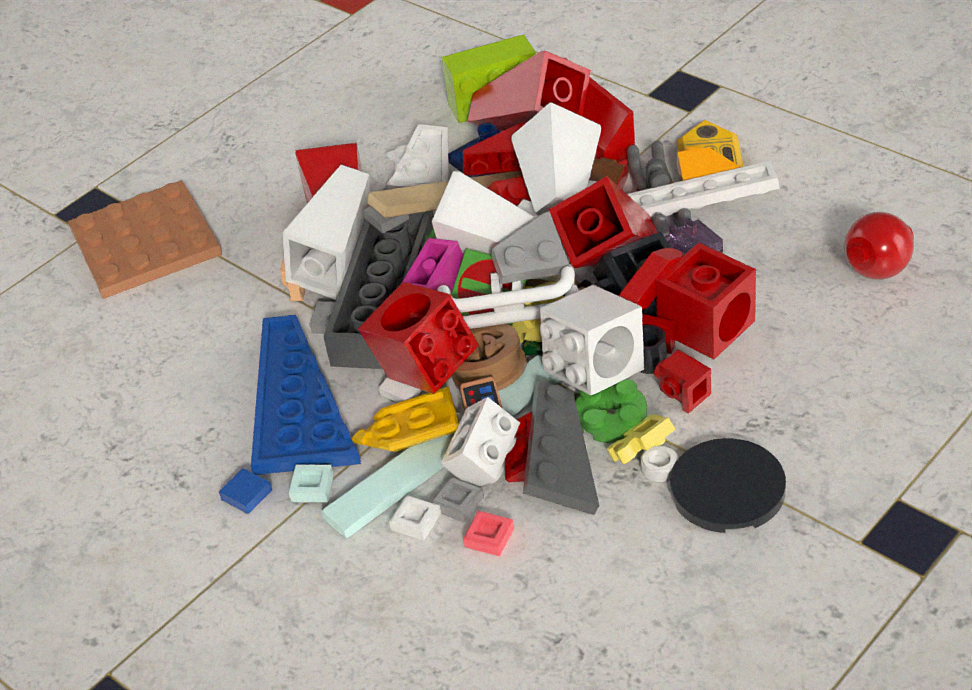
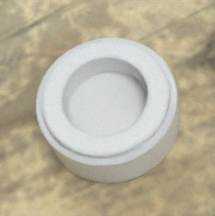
M653 446L645 450L641 456V471L644 477L654 482L669 481L673 466L678 460L676 452L666 446Z

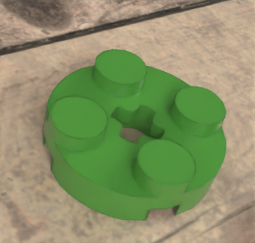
M629 379L622 380L593 395L580 390V396L576 400L582 432L584 433L585 430L593 434V440L603 443H615L618 440L624 439L623 434L647 417L645 396L637 389V384ZM607 409H616L615 414H608Z

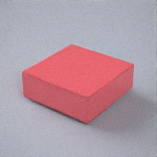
M478 510L463 538L464 547L500 556L514 530L513 519Z

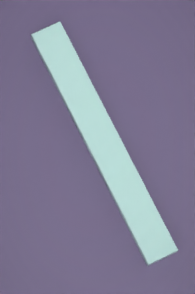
M537 355L527 363L524 373L518 380L498 391L502 408L514 417L533 403L534 389L539 380L554 385L559 384L562 380L545 372L542 356ZM464 409L457 413L459 423L464 415ZM455 433L409 447L321 510L323 519L344 538H349L443 469L444 466L441 465V462Z

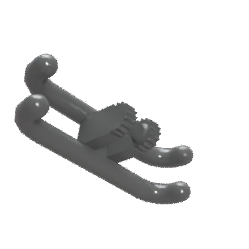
M659 140L654 141L651 145L652 159L645 166L646 179L641 167L639 148L636 145H630L627 148L628 165L637 191L673 183L666 166L663 143ZM682 208L679 212L672 214L679 228L686 229L690 226L691 211L689 209ZM656 213L651 219L657 232H663L666 227V217L662 213Z

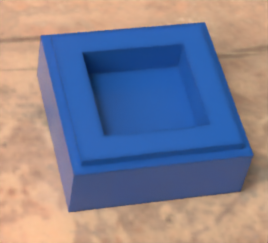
M243 468L219 491V495L222 501L249 514L272 491V487L269 481Z

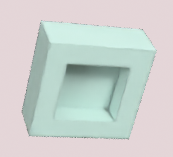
M295 465L289 489L291 502H328L334 476L332 465Z

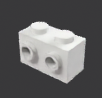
M489 397L466 408L441 465L460 480L477 487L496 482L503 473L504 466L502 464L507 453L516 443L514 436L520 422Z

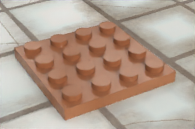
M182 180L168 183L161 188L147 193H140L131 199L110 204L103 209L89 214H82L68 221L71 232L103 299L222 255L216 238Z

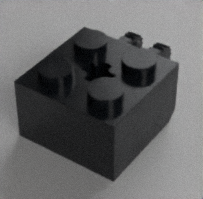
M662 232L610 251L603 256L593 271L598 282L592 285L619 296L652 252L671 248ZM655 297L648 308L642 310V314L657 316V297Z

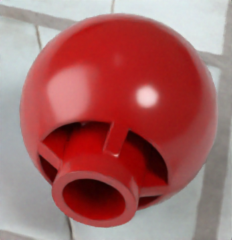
M872 212L863 215L850 226L844 241L846 259L858 274L866 278L883 280L894 277L906 268L912 258L914 251L913 231L902 219L891 213Z

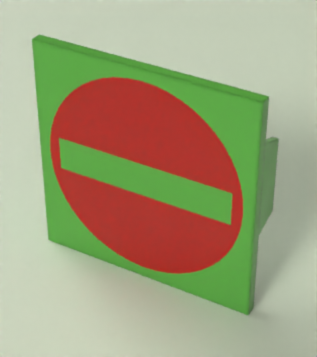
M466 248L451 294L453 298L462 299L492 294L491 274L497 273L492 256ZM523 280V289L527 280ZM512 282L504 283L502 292L512 291ZM494 308L463 312L461 315L468 316L494 312Z

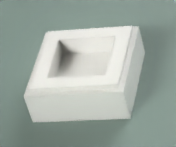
M406 495L389 521L391 531L424 541L441 515L440 505Z

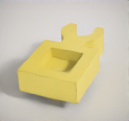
M650 414L623 434L624 439L611 444L606 450L613 462L620 460L622 464H626L640 450L661 446L666 441L665 437L672 433L675 428L669 417Z

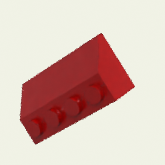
M590 77L583 117L601 125V133L594 158L606 157L616 160L617 163L628 160L627 148L630 145H635L633 111Z

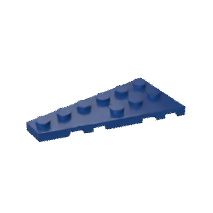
M287 315L263 318L251 455L252 472L256 475L294 471L295 465H332V467L361 464L358 450L351 440L348 428L341 418L338 406L318 367L317 360L311 352L297 316Z

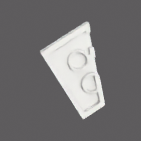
M417 125L406 146L402 159L399 160L394 175L392 178L390 177L387 183L386 190L448 181V127Z

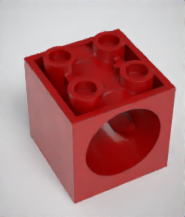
M698 243L656 279L657 317L674 321L676 341L714 360L755 322L756 269Z
M403 282L358 328L389 379L432 394L439 390L479 346L450 294Z

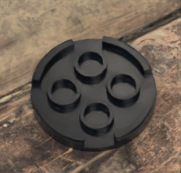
M721 438L702 442L684 452L673 466L670 476V489L677 510L685 519L703 529L726 533V529H740L752 525L754 528H757L771 520L783 505L786 493V476L778 459L760 445L741 439Z

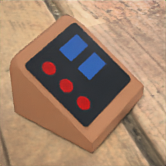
M493 377L460 385L464 410L487 397L502 408L497 385Z

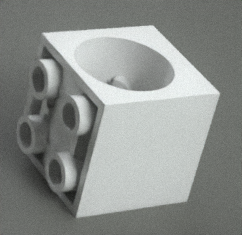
M591 285L540 308V332L543 349L542 363L545 372L589 395H593L644 370L641 306L600 287Z

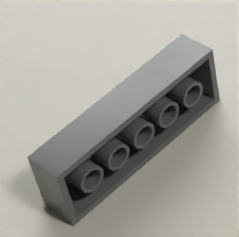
M433 211L409 214V220L385 233L380 232L365 219L323 336L330 367L382 369L358 328L403 282L418 257L421 247L425 244V236L433 229Z

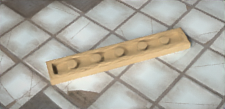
M521 171L472 177L471 179L487 188L494 181L520 177L523 174ZM449 181L369 192L367 203L385 218L437 210Z

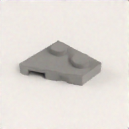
M550 212L543 213L493 247L491 255L501 284L561 274V270L569 266Z

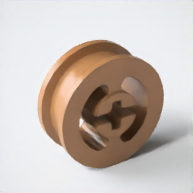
M508 324L470 329L479 346L452 374L455 387L460 391V385L463 383L493 377L499 391L518 380L526 369L527 359L523 350L519 348L520 339L517 331Z

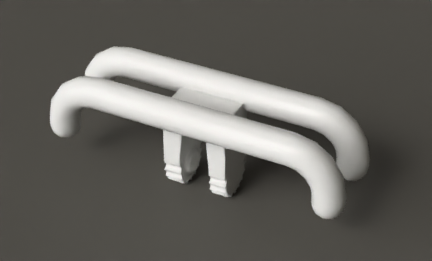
M566 266L561 270V279L552 285L523 289L522 280L512 282V291L502 292L503 284L500 283L498 274L493 273L491 274L492 294L462 299L452 297L460 313L494 308V312L463 316L469 329L540 319V308L551 303L525 307V303L554 299L564 294V297H567L579 290L574 284V269ZM442 285L437 289V291L451 295L450 288L446 285Z

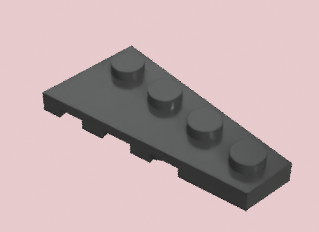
M539 380L534 389L523 494L595 515L600 505L573 390Z

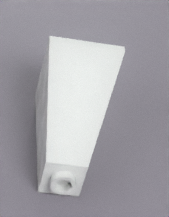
M551 102L512 135V143L535 213L539 215L549 212L550 208L587 188L601 133V125Z
M340 165L282 232L286 282L300 285L302 288L337 300L365 221L363 210L368 207L367 200L370 192L369 174Z
M453 171L432 219L436 238L458 241L463 255L466 248L492 255L493 247L536 218L463 173ZM561 241V244H562V246H563L565 255H566L567 260H568V263H569V262H570V259H569V257H568V255H567V252H566V250H565V248H564V245H563V243H562V241ZM561 274L533 279L559 281Z

